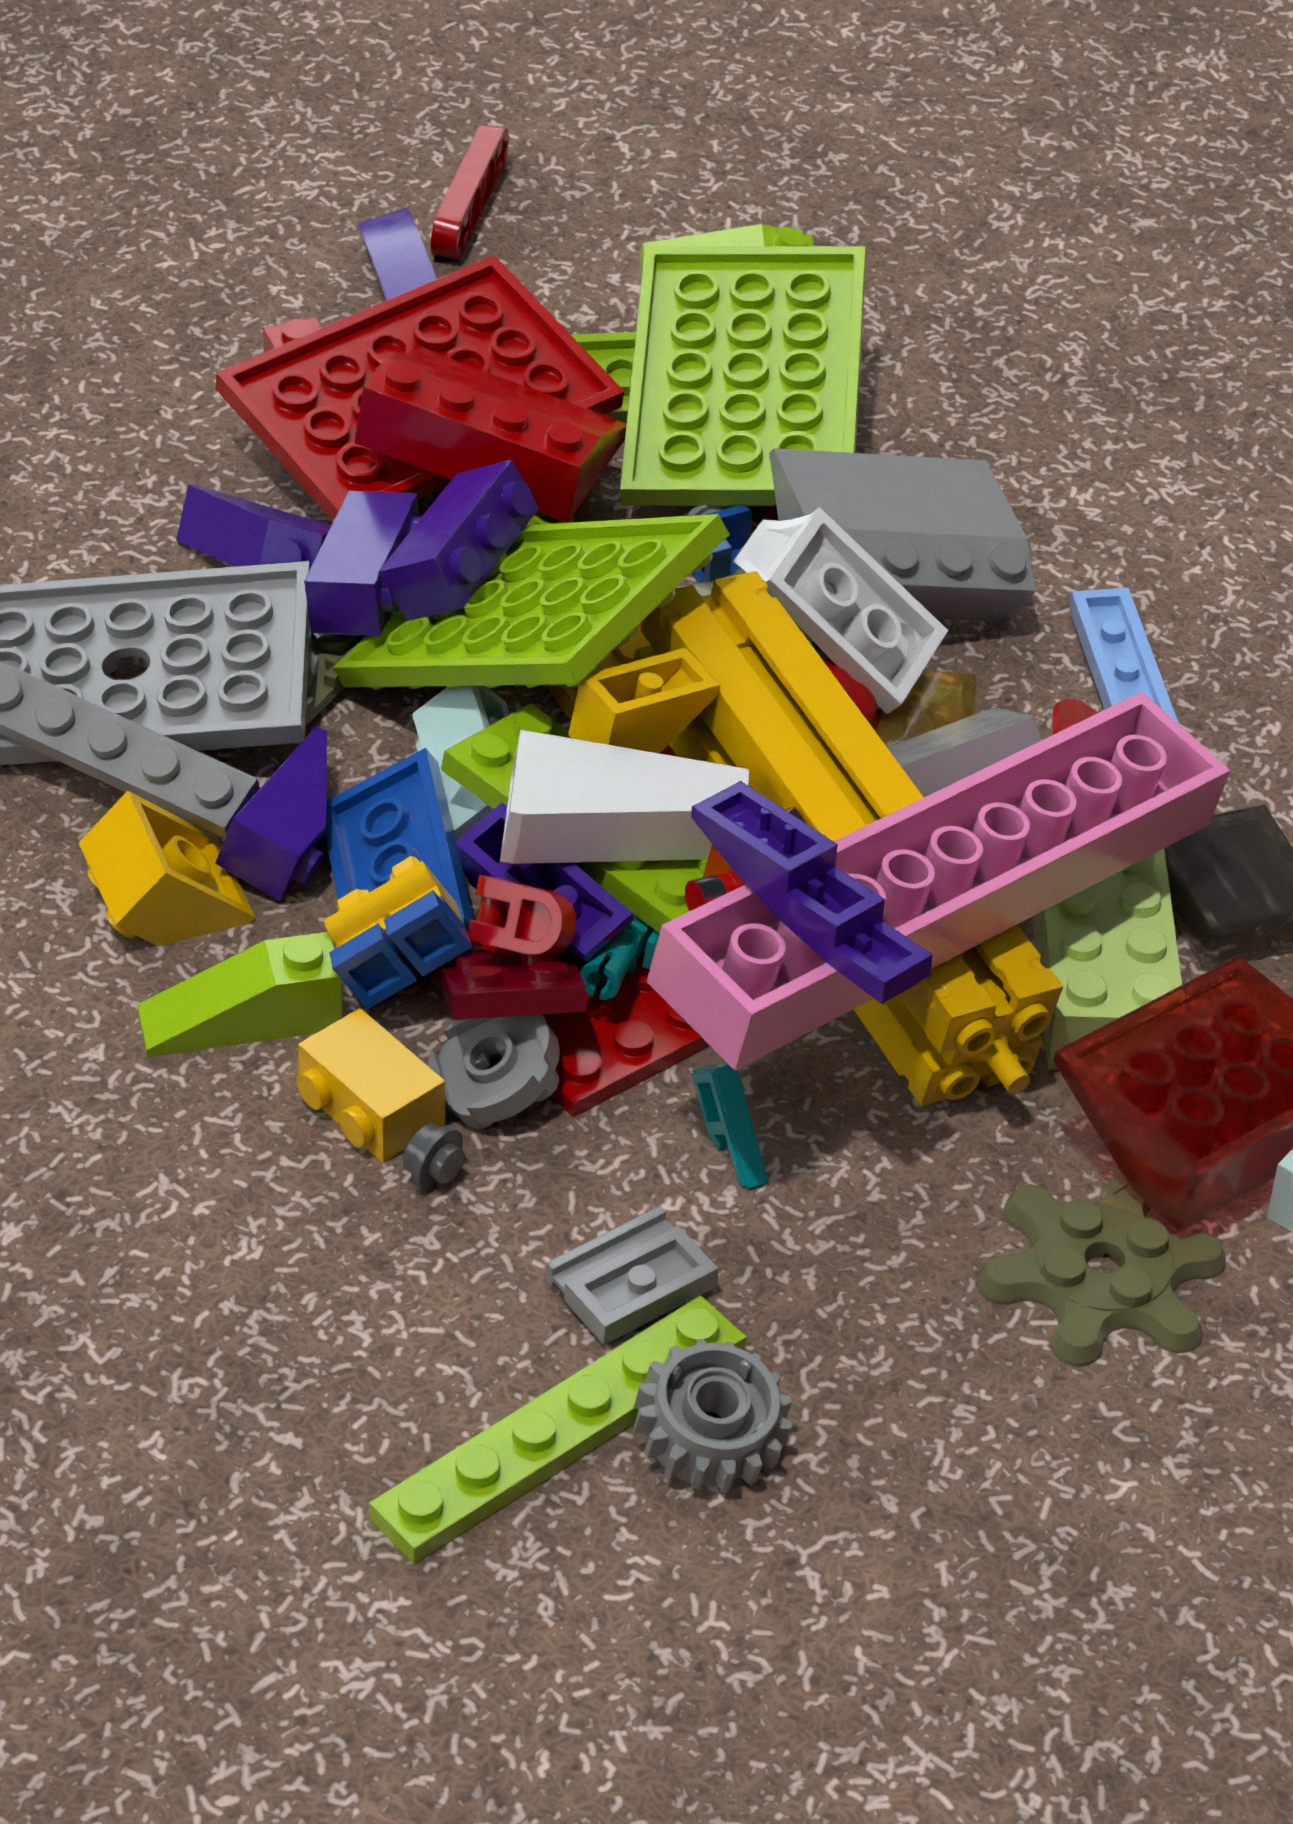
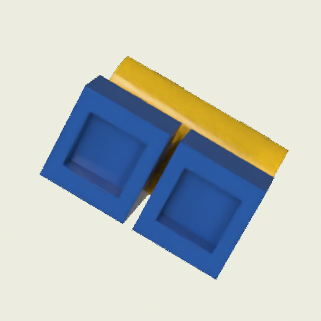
M410 856L393 866L392 873L389 876L390 880L375 890L369 892L368 890L355 889L338 899V912L323 920L330 937L337 947L329 952L332 969L367 1010L417 981L414 967L423 977L472 948L456 901L423 861L420 862L414 856Z

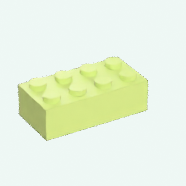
M1162 849L1032 917L1035 948L1041 955L1040 962L1043 967L1050 968L1064 986L1051 1023L1044 1031L1047 1069L1178 1072L1187 1016L1165 850Z

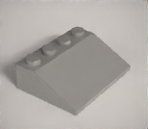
M773 448L769 453L779 521L809 515L820 507L936 619L1006 621L1036 592L1027 537L987 461Z

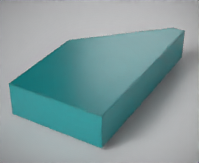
M717 1063L692 1070L693 1074L691 1075L707 1133L718 1151L729 1148L736 1180L739 1185L749 1189L768 1183V1177L738 1069L734 1070L728 1063Z

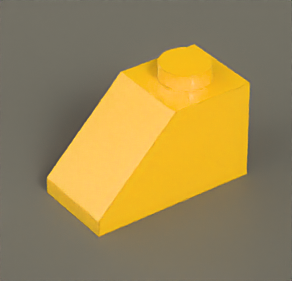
M686 647L589 673L579 683L568 735L572 739L660 754L718 696L721 685Z

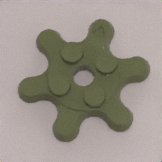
M1123 1173L1115 1176L1103 1190L1101 1202L1097 1205L1082 1199L1062 1204L1040 1186L1028 1184L1018 1187L1006 1200L1004 1216L1010 1226L1019 1230L1028 1238L1031 1249L1021 1254L992 1258L978 1275L977 1289L982 1297L998 1305H1011L1018 1302L1031 1301L1048 1307L1055 1314L1058 1322L1057 1329L1051 1337L1050 1348L1053 1355L1067 1365L1082 1367L1097 1361L1102 1354L1105 1337L1111 1332L1120 1329H1135L1144 1332L1159 1347L1169 1352L1187 1353L1196 1349L1201 1343L1203 1335L1198 1316L1192 1309L1175 1297L1174 1291L1185 1281L1217 1277L1224 1270L1226 1258L1222 1244L1213 1235L1205 1232L1185 1235L1168 1234L1167 1228L1161 1222L1146 1218L1147 1213L1151 1209L1152 1197L1146 1182L1135 1174ZM1104 1254L1111 1255L1110 1260L1115 1262L1120 1268L1109 1273L1099 1272L1091 1268L1086 1261L1093 1258H1103Z

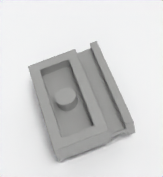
M659 1206L547 1262L546 1281L551 1287L557 1285L564 1293V1301L605 1345L718 1286L719 1268L679 1225L673 1227L666 1220V1211Z

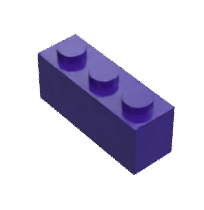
M512 459L457 473L378 571L407 621L463 608L538 511L539 507L533 498L531 489L522 479Z
M348 491L304 580L311 633L381 636L391 613H397L399 607L378 571L421 519L422 516H419L417 493Z

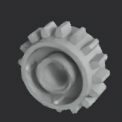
M697 1339L696 1345L684 1350L676 1345L671 1347L665 1364L653 1360L649 1365L645 1382L640 1383L634 1407L638 1409L634 1424V1432L647 1435L648 1440L644 1454L647 1458L656 1457L665 1468L664 1474L669 1478L676 1476L691 1483V1488L699 1490L701 1486H719L721 1491L725 1492L729 1491L732 1482L743 1479L750 1485L756 1483L762 1466L770 1469L776 1466L782 1447H785L792 1427V1422L787 1420L792 1400L791 1396L779 1394L780 1374L778 1372L770 1373L767 1367L760 1361L761 1356L757 1353L750 1354L745 1350L735 1347L734 1343L729 1341L721 1344L706 1343L704 1339ZM703 1411L716 1413L720 1415L722 1418L711 1417L705 1414Z

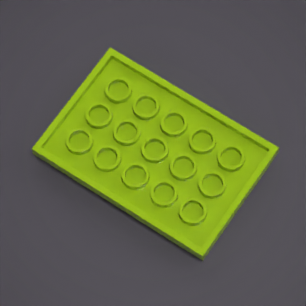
M866 246L645 247L620 484L622 505L777 506L769 456L773 448L856 453Z
M719 514L526 525L463 608L410 621L406 620L399 608L397 613H391L381 636L366 635L332 669L339 675V680L343 687H371L372 689L408 686L410 689H417L423 686H446L450 689L460 686L484 685L487 688H494L500 685H525L528 688L539 685L564 684L567 687L579 686V683L589 673L599 671L598 664L614 648L626 644L637 634V626L652 611L663 607L674 598V589L689 574L699 571L712 560V552L730 534Z

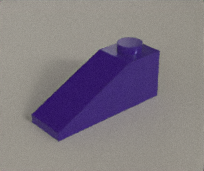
M189 484L176 541L235 567L309 561L311 568L332 525L202 486Z
M316 726L238 812L231 822L215 864L278 901L284 898L296 882L306 886L316 873L324 857V853L316 848L326 827L327 731Z
M501 802L455 842L468 883L476 889L479 875H485L555 891L564 895L573 905L576 914V931L572 942L565 950L587 962L634 921L633 913L573 862L524 864L500 862L507 805ZM509 902L506 903V908L504 912V915L508 916L510 906Z

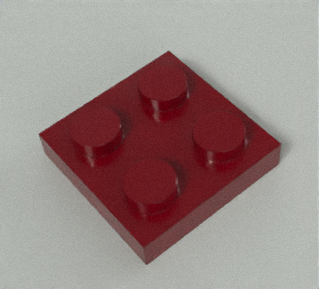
M470 949L458 955L456 960H450L440 966L441 987L453 1020L587 1012L586 985L570 953H559L555 956H536L521 953V956L495 957V952L491 950Z

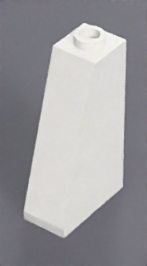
M520 730L510 778L500 862L524 864L708 859L712 843L691 818L692 806L739 781L748 785L749 769Z

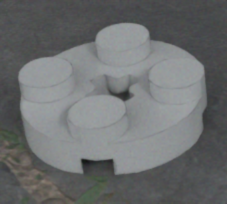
M543 1015L453 1020L443 1032L449 1040L442 1047L439 1056L432 1050L427 1065L445 1080V1108L447 1111L460 1118L471 1129L481 1130L489 1127L493 1122L514 1116L533 1102L545 1100L552 1095L559 1083V1076L555 1071L560 1054L559 1042L555 1032ZM500 1053L503 1057L502 1060L494 1067L486 1069L490 1066L489 1057Z

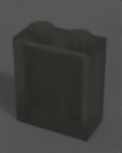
M1265 805L1215 814L1210 825L1164 848L1174 923L1204 972L1293 953V848Z

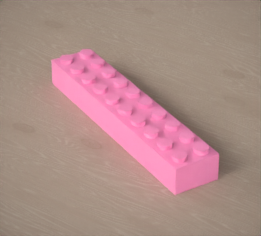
M1140 692L834 841L838 844L836 867L885 899L883 922L932 953V969L1210 825L1231 770L1148 696ZM747 884L663 924L647 978V983L734 1070L874 999L830 966L781 922Z

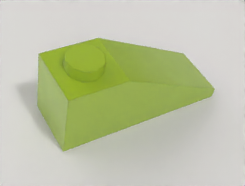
M321 932L264 940L137 1004L147 1057L316 1034L342 1018L341 978L332 969L329 952L334 950V946L329 933Z

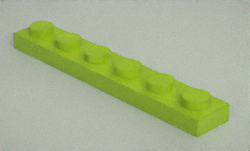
M700 1295L369 1502V1519L413 1564H416L635 1424L638 1409L634 1407L640 1383L645 1382L649 1365L653 1360L663 1364L666 1363L671 1347L676 1345L684 1350L696 1345L697 1339H704L706 1343L725 1344L729 1341L734 1343L735 1347L745 1350L746 1336Z

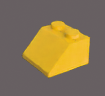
M129 791L78 842L89 866L87 871L88 877L100 890L108 908L106 911L108 921L119 933L128 938L138 936L157 946L250 924L256 918L236 875L215 864L222 847L217 836Z

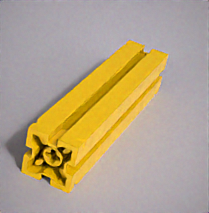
M757 571L716 579L713 582L711 594L701 596L693 585L675 588L674 598L663 607L652 611L643 620L641 632L650 643V646L637 648L633 661L686 647L721 685L718 696L669 744L677 757L749 769L748 786L783 809L796 807L809 826L832 841H836L924 798L779 600L768 594V586ZM1017 924L932 968L930 977L884 1004L872 999L853 1010L898 1075H903L907 1078L909 1082L908 1089L919 1105L924 1106L945 1099L957 1100L963 1098L977 1087L980 1078L986 1087L1002 1083L1009 1094H1016L1024 1090L1030 1083L1031 1078L1028 1074L1031 1073L1035 1065V1060L1043 1042L1040 1034L1051 1023L1064 986L1050 968L1042 966L1040 962L1041 955Z

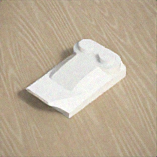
M820 507L809 515L791 520L775 521L764 519L733 560L745 573L752 571L759 573L768 586V594L779 600L793 621L838 667L846 670L853 679L870 690L876 699L878 708L882 709L886 714L903 703L948 632L926 608Z

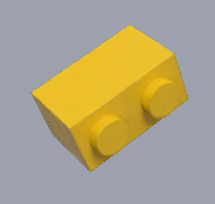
M361 1008L298 1044V1076L296 1084L303 1100L315 1110L322 1108L339 1123L343 1134L351 1144L356 1147L365 1146L381 1162L384 1163L404 1151L413 1136L425 1125L432 1123L438 1127L445 1126V1080Z

